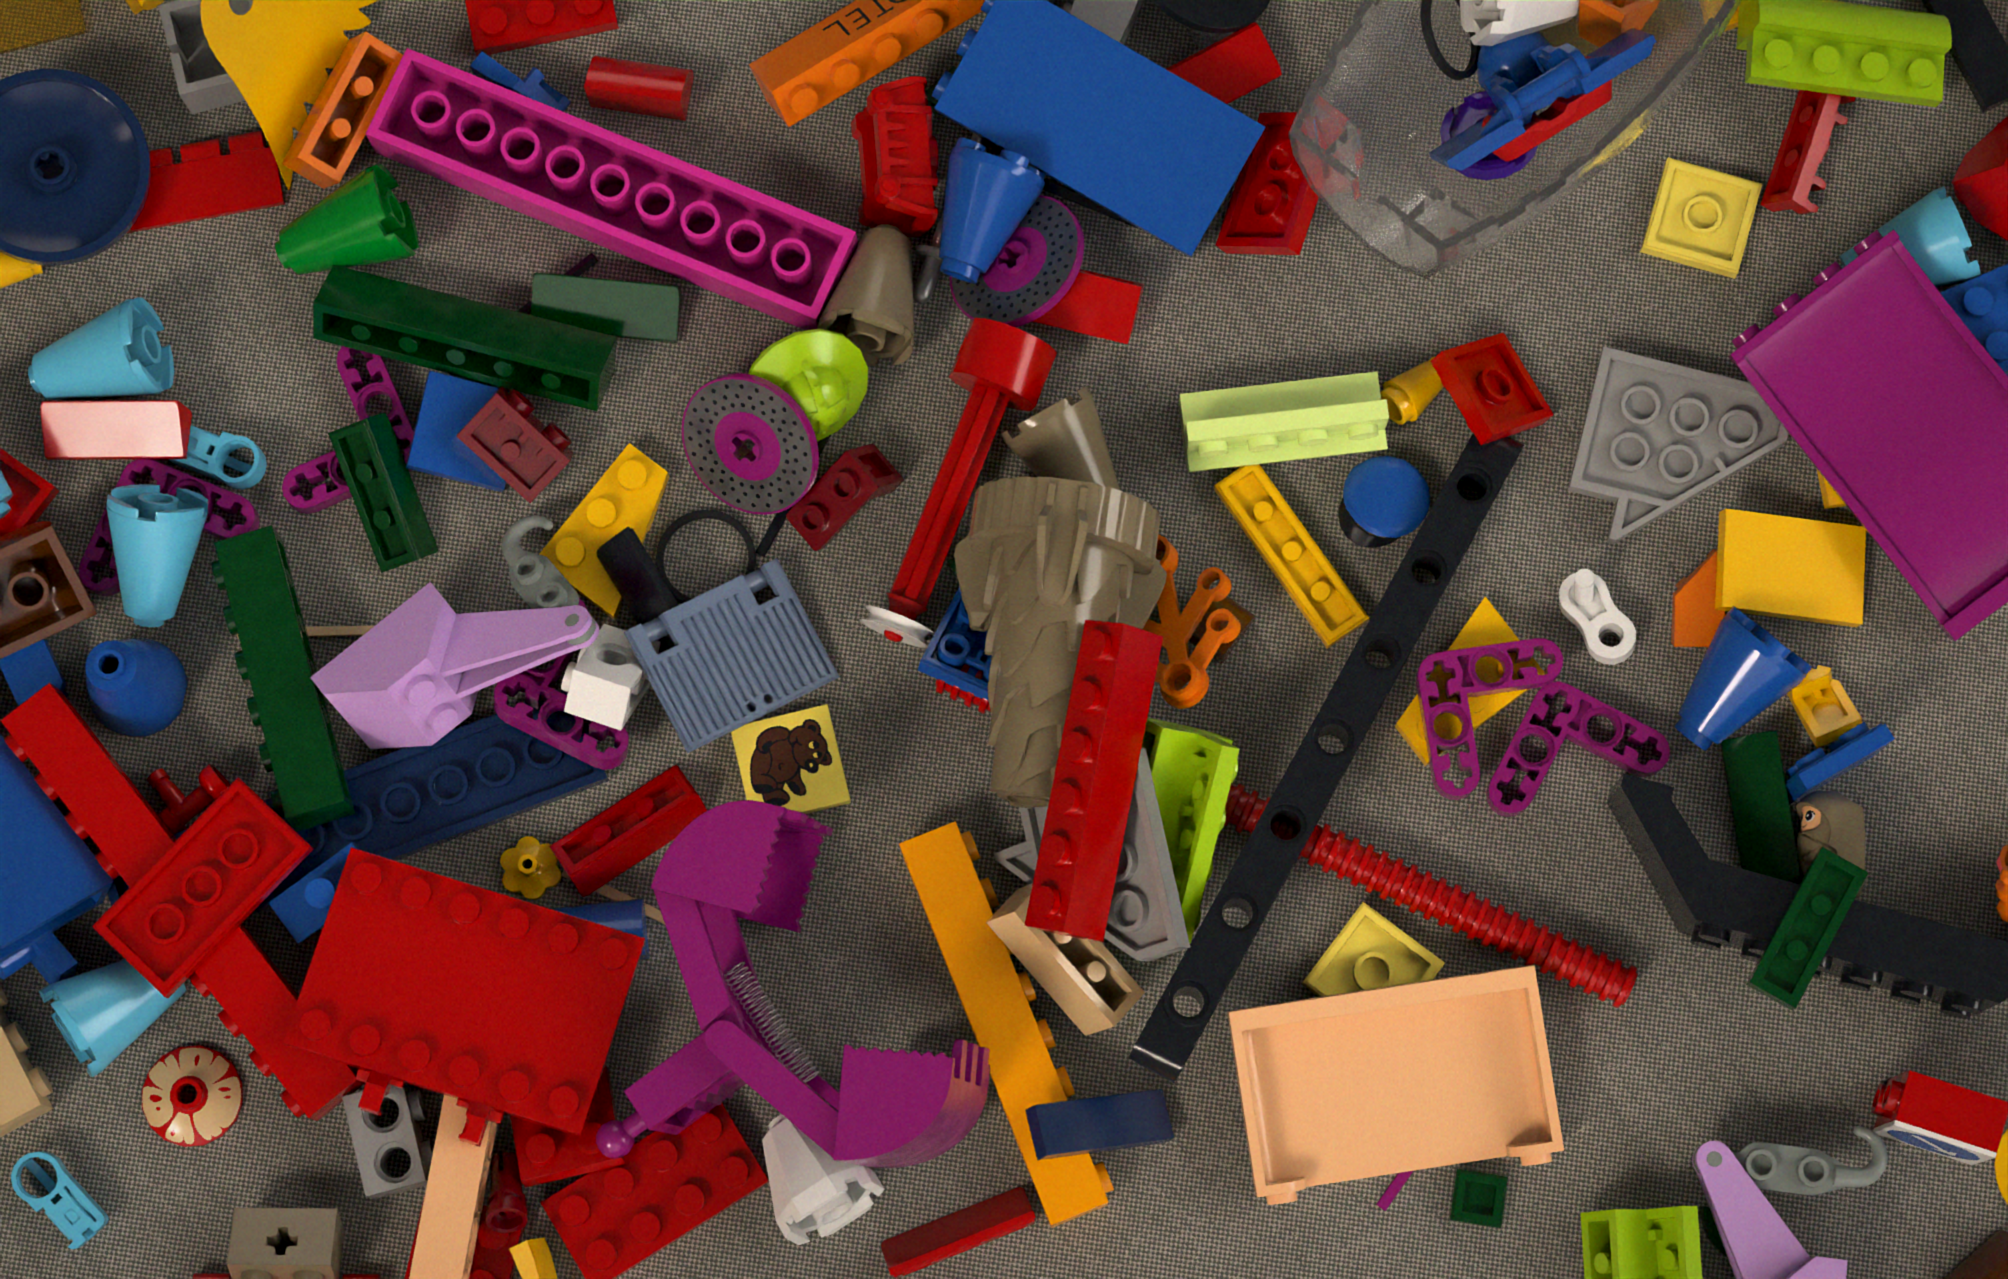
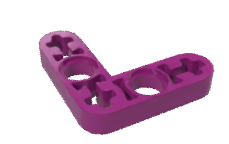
M342 346L337 354V368L359 420L369 418L366 414V404L370 398L379 394L386 395L392 399V409L387 416L396 437L402 445L410 444L411 446L414 429L383 357ZM362 353L366 359L373 357V359L366 363V366L375 383L365 386L359 372L355 368L348 369V367L355 364L354 355ZM383 377V382H377ZM356 388H362L359 392H356ZM400 421H402V425L395 426V425H397ZM410 446L404 449L405 463H407ZM331 451L293 468L283 479V496L291 507L300 513H316L352 497L347 482L339 477L340 464L335 451ZM326 468H328L330 478L338 487L336 490L330 491L326 483L316 486L312 489L314 497L307 501L301 495L294 496V493L301 490L299 484L301 480L308 479L312 485L326 480L321 473Z
M137 459L129 463L116 484V487L136 485L134 482L138 476L146 478L149 472H151V477L157 482L156 485H160V493L176 497L177 488L200 490L203 496L208 499V515L206 520L210 517V522H205L203 532L222 540L257 530L259 527V514L254 506L244 497L151 459ZM215 498H220L216 505L220 510L227 513L235 514L239 508H242L241 514L247 519L246 523L243 526L235 524L230 531L229 524L222 517L213 514ZM105 508L80 561L78 570L80 579L88 589L97 595L110 596L120 591L114 554L109 562V566L115 571L112 579L104 577L100 584H98V577L92 573L96 565L104 567L111 555L106 548H102L104 543L108 542L113 546L107 509Z
M579 599L578 605L583 606L587 609L584 602ZM575 651L557 657L555 663L547 669L538 670L531 668L496 684L494 690V709L498 717L505 723L598 769H613L620 766L626 759L629 738L625 727L620 731L572 715L576 721L575 725L566 732L553 731L547 724V719L551 714L557 711H564L567 695L553 689ZM519 691L525 693V703L519 702L514 708L508 706L507 695L515 697ZM540 701H544L545 703L540 708L538 719L534 720L533 708L538 710ZM588 723L590 724L589 735L584 733L583 741L581 743L577 742L583 733L584 724ZM607 736L615 738V748L608 747L604 753L597 750V740L604 741Z
M1534 638L1437 652L1428 655L1421 662L1416 673V687L1432 781L1435 789L1441 796L1450 800L1466 798L1475 790L1480 780V767L1468 698L1549 685L1557 678L1563 667V655L1560 648L1554 642L1544 638ZM1535 650L1540 651L1542 658H1551L1552 664L1547 666L1544 675H1538L1536 667L1520 668L1517 672L1520 679H1512L1513 663L1508 653H1516L1515 663L1529 661ZM1483 657L1497 659L1503 667L1502 678L1494 683H1486L1480 680L1475 672L1476 662ZM1434 665H1441L1444 673H1452L1453 678L1449 679L1445 684L1446 699L1457 696L1458 703L1443 702L1430 707L1429 700L1437 701L1439 698L1436 682H1427L1426 676L1432 673ZM1443 713H1451L1457 716L1462 724L1461 734L1452 740L1439 737L1433 727L1434 719ZM1462 745L1466 746L1467 753L1458 752L1456 755L1459 770L1468 771L1470 777L1462 782V788H1455L1451 780L1444 781L1442 774L1448 773L1451 765L1449 753L1439 757L1437 749L1451 751Z
M1560 681L1552 682L1541 687L1532 700L1488 784L1486 798L1490 808L1498 815L1513 817L1523 813L1532 802L1564 739L1640 777L1653 776L1664 767L1670 755L1669 743L1657 730L1575 687ZM1556 694H1559L1565 698L1563 706L1569 712L1568 714L1559 712L1554 718L1549 729L1559 731L1558 736L1555 737L1545 727L1533 725L1529 722L1531 718H1534L1540 724L1549 708L1543 702V698L1552 700ZM1595 716L1608 718L1614 726L1615 733L1613 738L1603 743L1596 742L1590 738L1587 733L1589 719ZM1625 728L1633 732L1628 738V742L1640 747L1646 741L1654 744L1652 753L1659 757L1658 761L1650 759L1645 765L1640 764L1637 761L1639 753L1627 745L1624 746L1621 754L1615 752L1613 749L1623 738ZM1527 736H1536L1543 740L1547 748L1544 760L1532 763L1522 758L1519 752L1520 741ZM1508 761H1511L1519 770L1535 774L1536 778L1532 781L1525 775L1517 788V793L1523 797L1522 802L1514 799L1509 805H1506L1500 801L1503 793L1496 788L1498 784L1507 786L1513 778L1516 769L1507 768Z

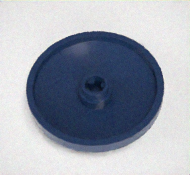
M37 69L17 73L0 81V252L19 261L53 266L84 261L109 249L134 225L142 212L150 188V152L146 137L136 116L114 91L99 81L80 73L61 69Z

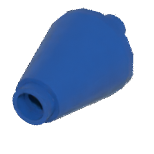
M959 137L955 147L951 150L948 160L939 257L943 261L939 270L953 278L976 284L979 275L987 272L1041 194L1045 184V173L1028 166L1030 160L1018 153L1002 150L998 157L986 153V147L982 144Z
M1733 606L1719 623L1678 713L1681 719H1679L1674 727L1702 750L1707 751L1713 742L1718 745L1799 685L1812 666Z

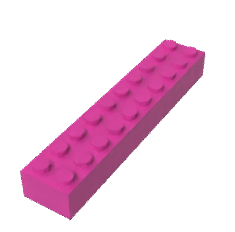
M409 48L406 49L366 132L375 153L804 330L817 329L818 320L858 245L856 231Z

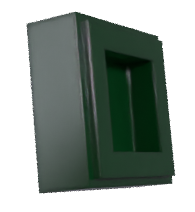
M1456 1169L1448 1221L1500 1229L1502 1226L1508 1177Z

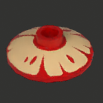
M201 1045L179 1047L163 1055L149 1070L142 1087V1110L149 1126L165 1141L183 1147L205 1146L223 1137L237 1121L243 1105V1083L235 1065L222 1053ZM188 1085H193L196 1088L197 1096L192 1103L184 1104L180 1098L181 1090Z

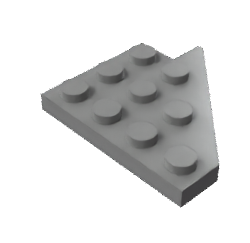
M1603 346L1567 491L1616 503L1606 542L1615 544L1779 449L1786 443L1788 432L1749 382Z
M1141 748L1104 936L1105 939L1136 961H1152L1190 948L1146 748ZM1019 807L1026 841L994 853L995 861L1028 884L1033 883L1048 807H1033L1032 809Z

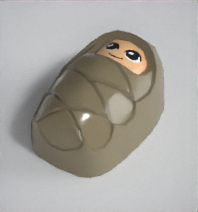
M1817 790L1804 796L1796 804V811L1801 822L1796 842L1801 877H1804L1817 851L1821 847L1865 870V822L1863 807L1855 804L1837 791ZM1863 882V884H1862V886H1861V888H1860L1858 894L1856 895L1855 899L1860 896V894H1861V892H1862V889H1863L1864 882Z

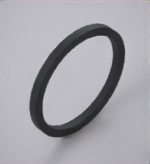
M1422 0L1420 10L1422 32L1432 59L1438 68L1451 79L1462 80L1471 77L1478 68L1477 62L1481 45H1474L1471 41V55L1468 66L1464 71L1454 69L1441 54L1434 38L1431 25L1432 0ZM1455 0L1460 7V0ZM1469 32L1470 38L1475 35V32Z
M715 510L693 511L676 519L663 533L657 547L656 566L675 599L681 603L693 598L682 594L670 583L664 568V553L672 535L680 527L691 521L710 518L723 521L734 527L743 537L748 549V566L745 575L755 571L756 552L752 538L746 528L732 516Z

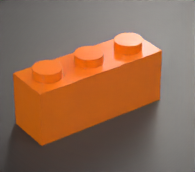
M366 31L349 39L282 164L323 189L340 183L366 135L368 127L403 54Z

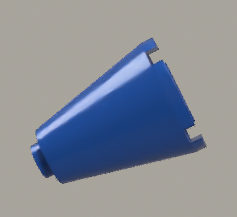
M131 638L102 642L89 653L85 664L88 702L96 718L105 727L123 735L146 737L166 729L180 715L184 706L183 701L186 688H188V677L181 660L168 647L151 639Z

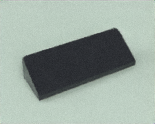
M627 527L599 547L596 552L597 557L638 625H643L657 618L663 612L679 605L633 528ZM669 634L656 640L661 642L658 654L675 646Z

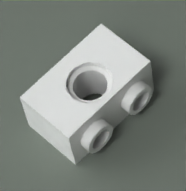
M603 624L596 640L588 647L580 650L577 663L571 661L568 664L561 685V690L568 692L564 712L620 731L623 729L651 685L624 634L625 630ZM654 641L651 644L658 655L661 642Z

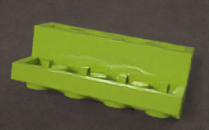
M1741 0L1739 3L1736 49L1747 50L1745 83L1928 107H1937L1943 101L1945 54L1952 48L1951 27L1949 20L1944 15L1833 0Z
M1147 718L1142 748H1146L1189 943H1191L1193 932L1198 928L1201 919L1200 905L1205 885L1213 872L1212 857L1218 833L1225 824V805L1231 783L1235 780L1238 773L1237 758L1240 749L1232 745V739L1183 724Z
M1698 1206L1611 1209L1580 1213L1584 1279H1703Z

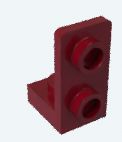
M873 443L846 450L810 488L807 494L786 514V518L814 551L821 550L870 499L892 493L904 481V478Z

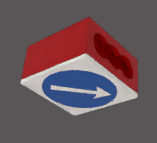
M1908 1070L1888 1079L1886 1085L1879 1084L1871 1106V1113L1878 1115L1873 1131L1880 1136L1974 1165L1996 1158L2008 1116V1102Z

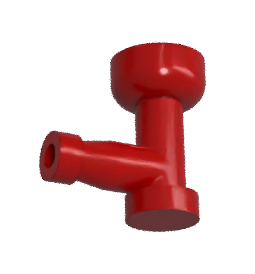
M208 764L201 770L198 776L200 785L187 797L169 780L170 777L163 768L155 770L147 778V782L153 789L157 790L161 799L167 805L159 813V816L174 833L186 830L185 824L209 803L216 800L231 785L212 764Z

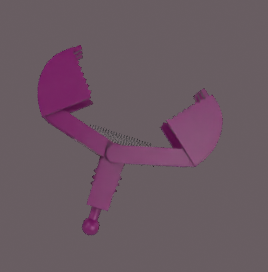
M753 800L728 802L704 812L681 831L663 856L651 885L700 1029L704 1032L688 1044L683 1043V1047L676 1053L672 1052V1056L624 1090L636 1111L623 1121L611 1120L603 1124L596 1134V1144L604 1156L611 1159L620 1158L629 1153L634 1145V1138L647 1128L653 1131L677 1135L707 1112H710L715 1106L721 1105L722 1101L726 1098H733L734 1092L748 1084L834 1158L833 1160L872 1168H901L917 1165L936 1158L952 1149L964 1139L977 1123L983 1111L988 1093L990 1065H988L989 1049L979 1047V1045L974 1043H968V1041L963 1039H955L951 1058H949L944 1052H940L935 1056L931 1051H927L922 1055L917 1050L908 1054L904 1049L895 1053L891 1048L882 1052L878 1047H874L869 1051L865 1046H861L856 1050L853 1046L844 1044L840 1092L819 1075V1071L814 1070L816 1066L810 1067L813 1062L805 1063L809 1057L801 1059L806 1052L797 1056L803 1047L791 1052L800 1044L799 1042L787 1049L786 1047L791 1045L796 1038L787 1041L793 1035V1033H790L780 1041L778 1040L789 1032L790 1028L780 1032L787 1025L785 1023L777 1027L784 1019L774 1022L780 1017V1014L771 1018L777 1012V1009L769 1012L774 1007V1004L767 1006L771 1000L765 1001L768 996H763L764 990H761V985L755 973L737 917L800 933L802 928L799 920L805 916L802 908L808 904L805 896L811 892L809 883L815 879L812 871L818 867L815 859L821 855L819 846L825 842L823 836H832L833 829L821 825V822L815 819L808 818V815L785 807Z

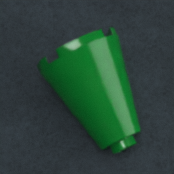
M380 163L367 167L280 229L279 241L275 243V249L281 264L286 269L292 268L295 273L302 275L329 271L333 265L348 268L402 260L414 256L416 253L413 250L419 248L416 224L407 200L399 203L396 196L392 193L391 189L399 187L389 170Z

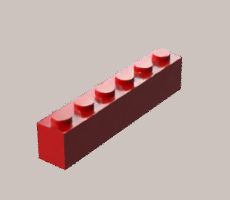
M1085 620L1024 926L1069 937L1104 941L1163 636L1125 623Z

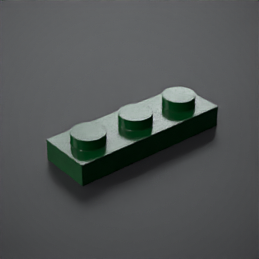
M1821 847L1811 862L1746 985L1790 1010L1796 1009L1869 872Z

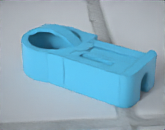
M192 425L190 427L187 459H168L175 465L224 482L231 488L240 490L251 488L259 483L265 475L267 467L264 453L247 437L232 435L222 431L220 436ZM239 448H250L254 453L253 465L230 457L229 454ZM224 465L242 472L244 475L237 478L229 477L225 474Z
M45 1151L28 1153L21 1157L14 1165L11 1174L14 1191L20 1198L27 1201L36 1212L45 1210L44 1213L68 1240L72 1239L73 1242L68 1248L77 1249L82 1247L108 1223L109 1217L107 1213L68 1172L62 1160L55 1154ZM39 1157V1159L47 1160L53 1165L58 1178L57 1183L53 1181L33 1158ZM24 1166L43 1184L49 1192L48 1195L37 1197L24 1189L21 1182V1173Z

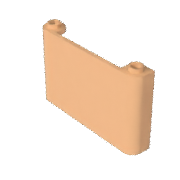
M1535 965L1227 1011L1255 1196L1257 1198L1266 1196L1267 1205L1297 1201L1296 1191L1304 1190L1310 1186L1506 1156L1520 1157L1521 1166L1538 1165L1552 1162V1152L1564 1151Z

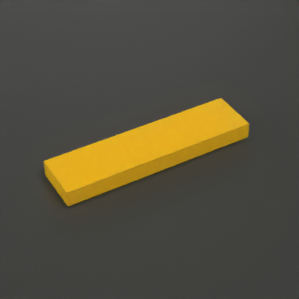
M1260 464L1242 466L1214 485V491L1327 649L1369 621V616Z

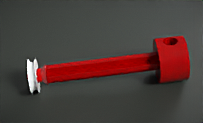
M975 317L971 321L949 374V378L970 392L890 592L886 593L889 608L886 610L867 605L865 607L870 612L868 618L859 619L862 624L883 634L890 641L902 642L924 649L928 647L924 643V639L927 635H934V632L916 622V618L928 611L926 608L1006 408L1032 411L1036 407L1057 355V352L1046 342L1021 329L995 320Z

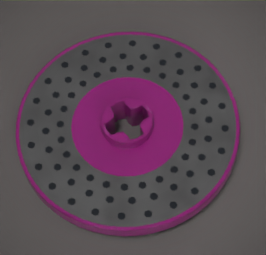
M1039 195L987 272L979 275L976 284L961 281L950 276L951 294L957 307L971 321L975 317L986 318L1013 327H1019L1032 322L1051 310L1071 288L1083 261L1084 235L1078 219L1060 201L1048 196Z
M732 373L713 378L699 388L690 398L682 419L683 447L694 473L714 496L740 511L767 515L789 509L807 494L814 483L818 471V444L809 419L802 408L787 392L761 377L744 373ZM748 438L755 444L752 450L748 449L745 445Z

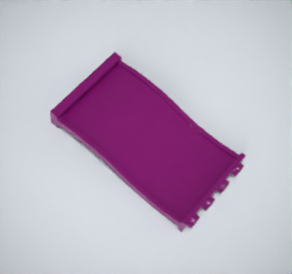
M1893 229L1884 237L1876 230L1853 248L1858 255L1856 259L1844 268L1835 261L1812 280L1818 288L1801 299L1795 292L1775 307L1772 312L1776 315L1777 319L1762 331L1754 323L1731 342L1737 350L1728 357L1739 368L1782 426L1889 558L1936 619L1938 625L1948 638L1956 641L2008 602V376L1926 276L1902 244L1895 230Z

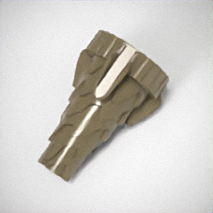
M1040 476L998 479V481H989L984 483V486H979L975 492L969 535L956 545L954 557L962 600L968 613L970 628L981 632L987 631L985 655H992L987 688L992 713L987 745L995 746L990 791L996 792L999 798L1009 801L1011 806L1030 809L1033 807H1048L1085 620L1125 623L1143 629L1166 583L1167 573L1155 557L1161 518L1159 516L1160 513L1157 509L1152 508L1153 505L1140 500L1139 497L1090 482Z

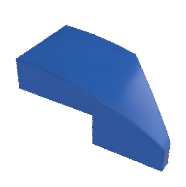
M483 51L470 65L473 75L564 112L571 104L565 95L545 83L543 79L545 76L535 67L531 69L522 81Z
M47 639L38 641L0 659V668L18 706L48 683L61 690L66 698L69 694L64 691L66 682Z

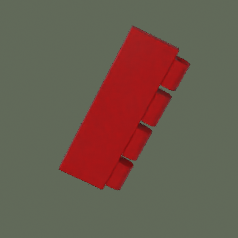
M263 131L228 136L231 153L229 155H223L219 138L180 145L183 163L179 164L175 163L172 147L150 150L151 181L147 200L136 222L127 233L285 205L280 170L271 148L266 147Z

